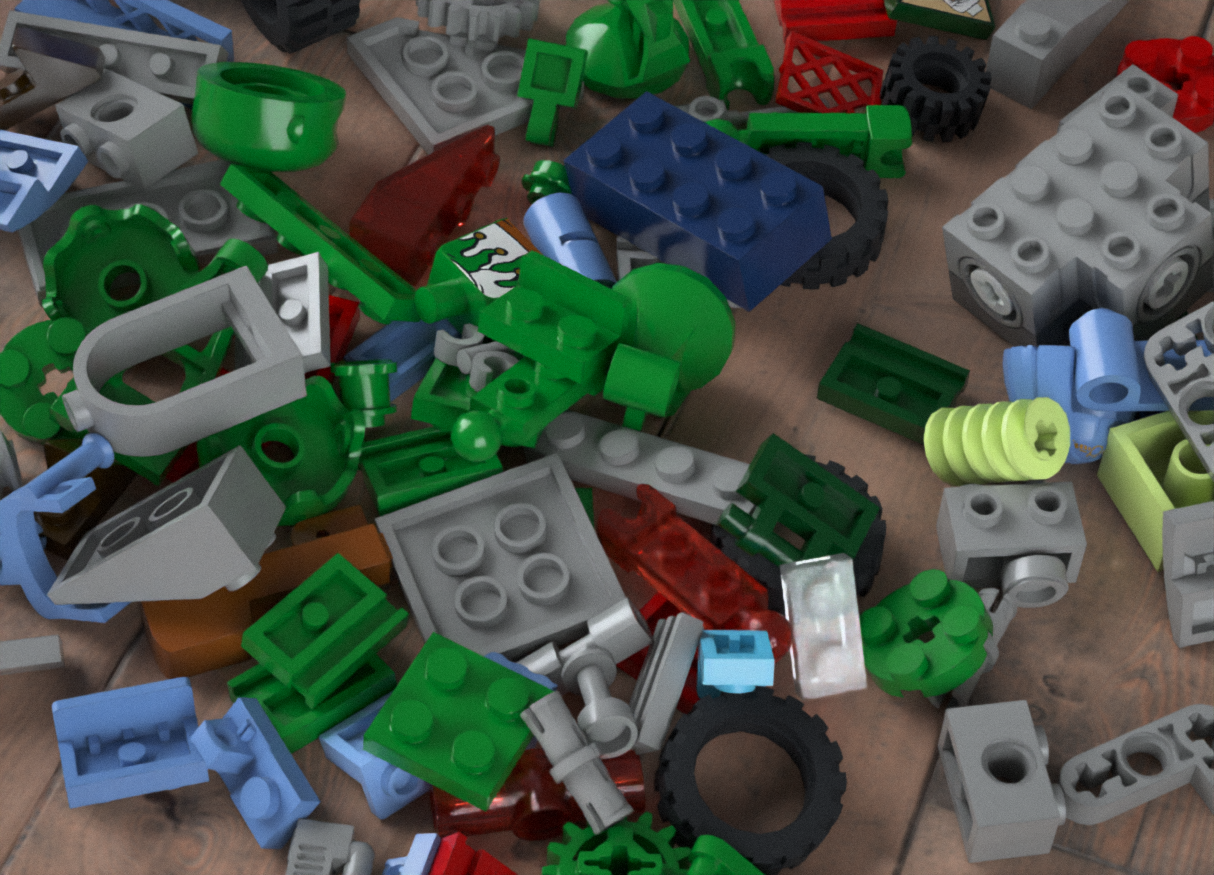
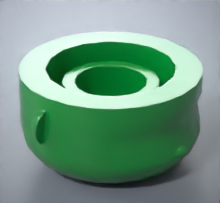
M249 62L210 63L201 66L197 71L192 108L193 133L201 146L226 162L271 172L304 171L322 165L336 151L339 144L337 135L338 120L345 108L347 94L344 88L329 79L296 69Z

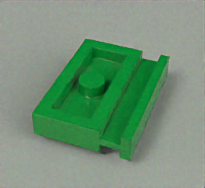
M432 426L363 442L358 470H361L363 473L365 486L381 517L502 473L503 466L496 454L490 459L478 463L463 459L454 450L451 432L441 431Z
M337 553L244 631L241 647L287 688L291 690L294 687L306 698L305 703L313 710L406 628L409 613L403 608L397 610L386 600L387 594L342 555Z
M375 654L313 710L305 703L306 698L294 687L291 690L287 688L260 663L229 680L227 686L233 703L239 697L256 698L292 754L319 738L318 736L394 690L397 682L395 672Z

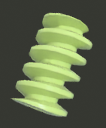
M1038 397L1034 400L1019 399L1014 402L1001 401L996 402L994 405L977 404L976 406L940 408L931 414L925 425V454L932 471L941 481L951 486L1048 479L1059 472L1067 459L1070 448V426L1067 415L1059 403L1049 397Z

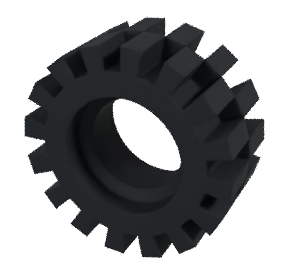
M928 36L926 44L922 42L920 37H916L910 40L909 46L903 42L897 47L896 53H893L880 91V99H883L882 105H901L907 108L911 121L912 137L916 130L924 132V141L933 142L935 134H940L942 143L952 142L954 134L962 139L968 136L970 129L974 131L978 125L991 89L989 85L992 78L990 72H984L987 64L982 58L972 61L975 51L968 46L959 51L955 49L958 41L948 38L946 45L939 44V36ZM922 84L937 86L949 94L932 91Z

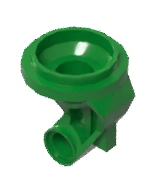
M607 0L609 3L594 6L576 17L566 33V46L586 49L588 51L583 77L584 85L592 91L614 98L636 99L646 91L653 95L662 93L680 80L688 63L691 61L689 58V37L680 22L673 17V0Z
M655 263L633 269L612 287V290L630 298L632 302L626 345L619 343L603 391V399L626 407L622 427L641 431L648 414L659 418L675 415L690 391L702 388L721 373L734 348L735 319L727 298L709 278L685 266Z

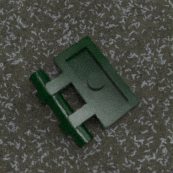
M772 433L761 443L735 491L757 506L754 513L750 516L735 504L730 503L718 519L717 525L736 537L735 545L751 557L759 553L785 571L783 579L801 591L808 587L827 600L839 586L841 578L822 566L826 555L841 566L852 560L856 556L880 507ZM777 522H780L805 540L800 550L773 532Z

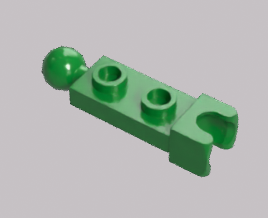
M673 0L706 76V88L710 97L724 100L726 109L729 111L730 101L728 94L736 89H742L750 92L758 104L767 105L771 101L774 91V67L764 45L758 44L739 0Z
M867 105L865 113H749L746 130H738L731 122L720 118L705 122L764 155L768 154L771 147L784 144L786 149L795 148L797 142L812 143V148L820 149L824 148V144L840 149L839 154L849 157L850 154H853L864 161L863 168L867 171L873 169L879 178H901L906 174L902 149L911 147L913 141L909 112L905 106Z
M525 356L471 397L469 412L462 414L456 420L451 430L454 450L463 459L478 463L490 459L497 453L502 444L503 436L519 445L524 444L587 393L595 396L602 391L611 363L582 384H579Z

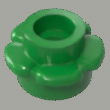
M537 161L531 174H524L521 179L523 188L529 191L527 200L531 204L544 196L554 193L572 194L565 166L554 161Z

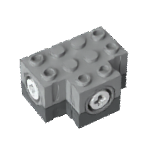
M1116 80L1102 92V96L1093 104L1088 103L1062 125L1055 136L1049 141H1043L1017 163L1015 169L1005 178L1001 177L971 202V207L961 215L957 214L942 227L953 300L1014 347H1027L1028 345L1039 347V345L1058 346L1064 340L1068 341L1070 339L1069 329L1072 323L1086 312L1100 308L1110 309L1126 316L1132 322L1134 341H1149L1150 337L1174 322L1213 287L1212 213H1210L1208 142L1128 86Z

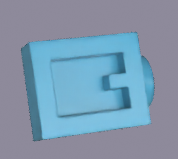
M703 630L698 644L696 689L699 698L709 694L712 698L719 697L722 691L727 693L752 692L756 686H773L774 656L767 631Z

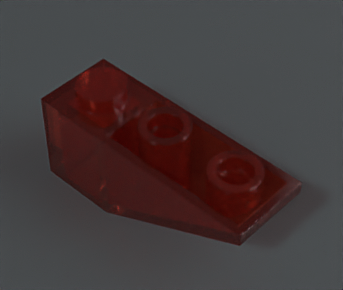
M485 125L378 181L349 221L350 236L407 283L416 287L428 267H432L437 250L448 242V237L456 226L463 227L468 221L473 209L474 198L482 186L490 187L497 175L500 155L495 153V127Z

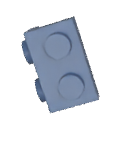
M179 677L53 702L51 706L70 809L209 782L208 769L205 766L206 762L195 744H192L190 741V737L199 726L195 712L192 686L188 677Z

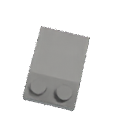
M241 445L85 532L47 595L55 605L202 599L224 586L228 591L237 590L250 582L260 572L261 565L259 562L264 551L276 539L274 531L286 507Z

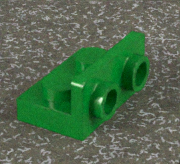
M531 250L521 257L518 285L480 310L478 332L582 384L612 362L619 343L626 345L632 302L630 298Z

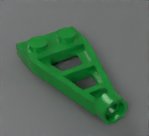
M231 238L225 242L207 267L171 295L243 266L248 267L256 282L259 283L268 271V263L253 246L242 240ZM231 326L213 333L207 346L201 352L186 344L161 354L185 370V380L179 393L218 378L235 335ZM130 367L112 376L99 391L105 398L120 404L146 405L155 403V401L123 382V375ZM73 377L50 407L49 419L83 439L86 434H89V431L85 429L77 432L74 429L62 400V395L77 390ZM190 444L156 456L138 457L114 452V459L159 486Z

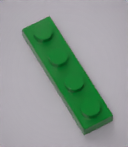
M230 164L220 185L238 199L236 207L243 214L253 220L267 223L278 232L276 240L289 251L301 256L319 252L328 266V283L336 288L348 290L360 300L359 309L371 319L386 325L391 324L392 321L420 322L421 319L416 312L414 296L417 290L271 171Z

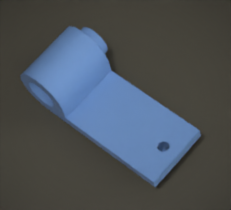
M1100 308L1086 312L1072 323L1069 329L1070 346L1075 348L1074 380L1076 397L1083 407L1103 412L1169 411L1151 382L1146 368L1144 350L1148 341H1134L1132 322L1126 316L1110 309ZM1196 340L1197 347L1202 346L1205 357L1212 354L1207 349L1204 340ZM1173 349L1163 354L1165 364H1171L1176 371L1186 366L1185 355L1179 356ZM1214 397L1197 399L1192 403L1188 411L1214 410Z

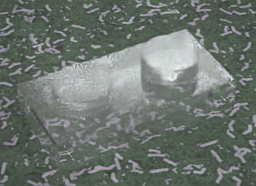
M845 553L780 565L795 693L802 700H808L867 688L852 558Z

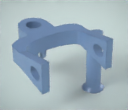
M98 433L86 434L81 447L0 501V585H21L30 604L46 619H71L105 623L131 603L55 605L47 595L57 576L44 552L47 543L46 537L38 536V534L43 532V529L35 521L34 511L63 513L96 490L92 477H83L97 467L108 468L114 462L113 448Z

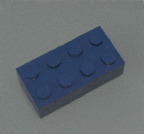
M647 91L563 160L571 193L579 200L588 219L617 236L626 239L629 243L648 252L665 264L685 266L709 278L727 300L748 312L754 309L832 239L823 186Z

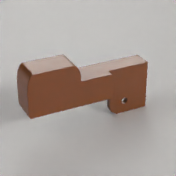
M360 504L319 515L295 524L290 533L292 546L263 554L259 562L261 565L260 572L250 582L237 590L228 591L224 586L202 599L139 601L142 624L158 668L168 679L189 678L250 660L252 656L241 647L243 632L337 553L342 555L375 585L380 586L390 583V568H393L391 559L393 557L383 532L378 534L374 523L368 524Z

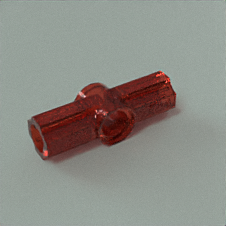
M532 748L523 752L486 812L429 783L434 832L441 839L457 832L468 837L512 830L513 834L522 840L543 841L563 834V825L567 822L573 823L587 819L563 781L557 784L549 772L553 765L547 758L543 748ZM635 749L628 750L626 753L615 758H600L617 788L622 792L629 805L632 806L633 813L645 812L644 775L640 757L636 755Z

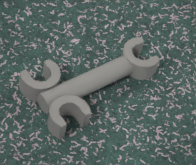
M470 323L463 325L462 339L450 336L443 329L438 330L434 348L435 357L448 365L458 366L464 374L470 373V386L477 392L491 383L492 378L496 379L525 357L497 341L483 344L484 335L478 332L477 326Z

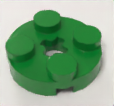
M62 317L57 320H46L32 324L14 335L0 352V414L19 437L30 442L34 441L44 445L48 440L80 438L49 419L50 407L58 398L57 394L49 392L43 395L41 393V387L47 382L45 375L50 371L57 369L60 373L68 371L73 373V362L77 349L85 337L92 331V329L83 326L76 319Z
M931 569L919 573L913 578L911 583L896 589L883 598L875 607H871L860 614L856 621L855 630L860 638L858 650L860 658L872 680L881 690L892 696L903 698L904 696L900 690H921L924 698L938 696L955 689L978 671L988 655L983 645L988 638V632L993 636V622L981 597L972 587L961 581L948 579L941 570ZM929 631H933L935 636L927 643L917 639Z

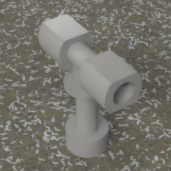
M629 597L589 619L587 625L590 634L568 647L560 650L555 642L552 641L516 662L524 665L535 674L546 676L553 683L557 684V690L561 696L570 691L575 695L583 697L586 707L580 712L577 724L591 744L595 741L599 744L604 752V755L601 757L602 759L615 758L626 753L633 747L638 737L637 726L630 707L624 701L612 698L609 686L616 677V664L654 642L651 630L644 616Z

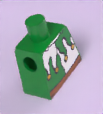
M508 218L497 220L443 244L435 254L427 286L420 287L415 292L414 304L416 312L420 319L427 324L447 319L462 335L464 324L470 323L478 327L480 310L518 285L521 257L531 250L542 253ZM484 335L483 344L495 342V340Z

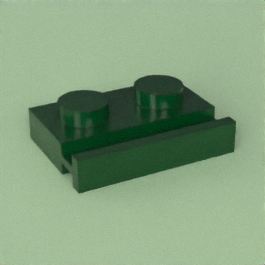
M857 323L853 329L852 337L848 342L844 343L819 382L817 399L924 445L925 425L931 414L940 408H954L956 406L957 398L967 387L970 370Z

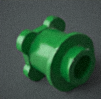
M392 359L331 362L330 372L334 373L335 376H339V394L343 405L350 410L356 408L362 412L365 428L386 425L385 415L397 412V404L390 402L389 373L397 372V362H392Z

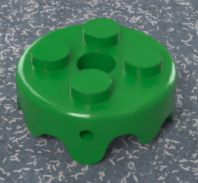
M135 204L131 208L109 210L97 205H87L78 209L71 216L66 233L44 256L43 268L45 272L46 298L42 300V306L50 320L69 317L78 320L83 326L94 330L112 318L168 297L201 271V267L194 249L180 228L155 210L142 204ZM124 273L139 275L141 285L134 297L125 301H117L111 298L110 287L116 277Z
M321 376L305 379L307 396L197 441L199 468L241 445L286 507L277 526H294L300 521L330 512L346 496L357 474L360 452L365 436L364 416L359 409L350 410L345 407L335 394L329 381ZM267 441L282 442L291 449L294 459L284 463L275 462L263 453L261 445Z

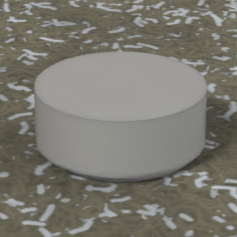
M1033 555L1022 557L1006 564L1000 571L1003 597L1005 593L1008 594L1015 601L1017 607L1037 608L1053 604L1060 600L1069 588L1065 564L1062 560L1053 556Z

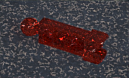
M640 484L636 488L637 498L642 500L637 518L623 517L610 508L601 510L597 520V537L605 554L627 573L634 570L683 613L704 621L702 625L704 626L703 630L738 629L767 631L774 661L783 658L790 650L794 638L791 624L781 613L767 609L768 590L683 519L676 516V506L651 485Z

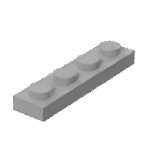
M9 10L0 42V70L6 73L24 70L26 75L28 74V71L12 47L16 29L22 27L100 48L106 57L103 74L111 70L177 102L193 104L198 69L210 63L226 62L229 53L221 45Z
M566 410L546 425L535 449L526 446L523 448L527 463L558 452L571 480L717 525L718 519L730 503L735 504L750 516H752L757 507L735 492L750 464L574 411Z

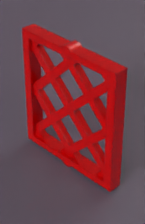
M791 31L786 39L783 61L779 67L780 79L775 103L798 113H855L854 110L862 107L866 108L867 105H881L880 91L884 70ZM795 49L799 51L806 63L800 65L793 63L792 58ZM813 55L820 57V59L816 60ZM833 64L843 78L832 81L822 67ZM813 70L822 84L811 87L802 73ZM849 70H851V71H853V72H855V73H857V74H853V75H852ZM792 76L802 90L790 93L787 88L789 77ZM865 80L871 82L870 96H867L858 82ZM849 85L858 99L847 102L838 88ZM829 92L838 106L827 109L818 95ZM809 98V100L811 101V103H809V102H807V101H805V100H802V99Z

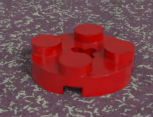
M1188 36L1182 40L1158 38L1147 41L1136 40L1127 44L1115 78L1133 64L1171 90H1173L1172 86L1164 82L1178 84L1182 88L1181 90H1173L1179 95L1172 118L1194 133L1204 131L1213 125L1214 55L1213 46L1210 42L1198 36Z

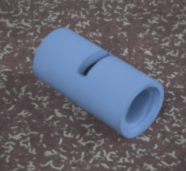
M569 193L550 194L540 198L529 207L524 216V226L532 244L544 256L612 289L617 280L579 200L574 195Z

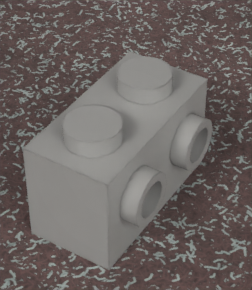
M1030 481L1024 484L990 486L967 484L961 487L944 488L936 530L944 570L948 579L961 581L972 588L1000 587V571L1006 564L1026 556L1047 555L1062 560L1065 564L1068 583H1076L1087 542L1072 481L1050 483Z

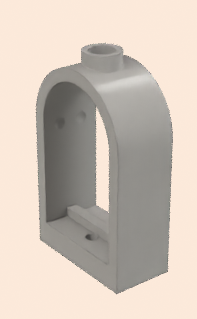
M243 266L112 318L96 327L85 337L75 354L73 375L77 390L62 395V400L67 415L77 432L87 429L89 433H98L110 443L114 452L129 456L146 457L174 451L305 397L307 393L303 359L300 350L248 267ZM230 326L253 361L250 365L151 404H120L105 398L99 393L103 385L118 372Z

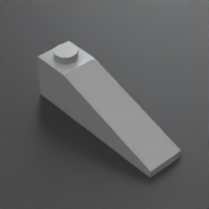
M1130 0L1025 1L993 34L986 72H990L992 78L989 86H991V89L1032 109Z

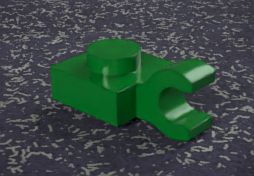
M528 38L517 97L533 101L526 133L527 141L554 147L560 106L577 109L588 57L586 49Z

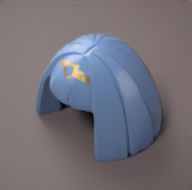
M1028 345L1027 347L1016 346L1005 349L1002 363L1004 383L1009 401L1049 397L1059 403L1066 413L1070 426V448L1065 463L1086 464L1101 459L1106 450L1110 428L1134 420L1137 411H1094L1083 407L1077 401L1074 380V347L1039 345V347Z

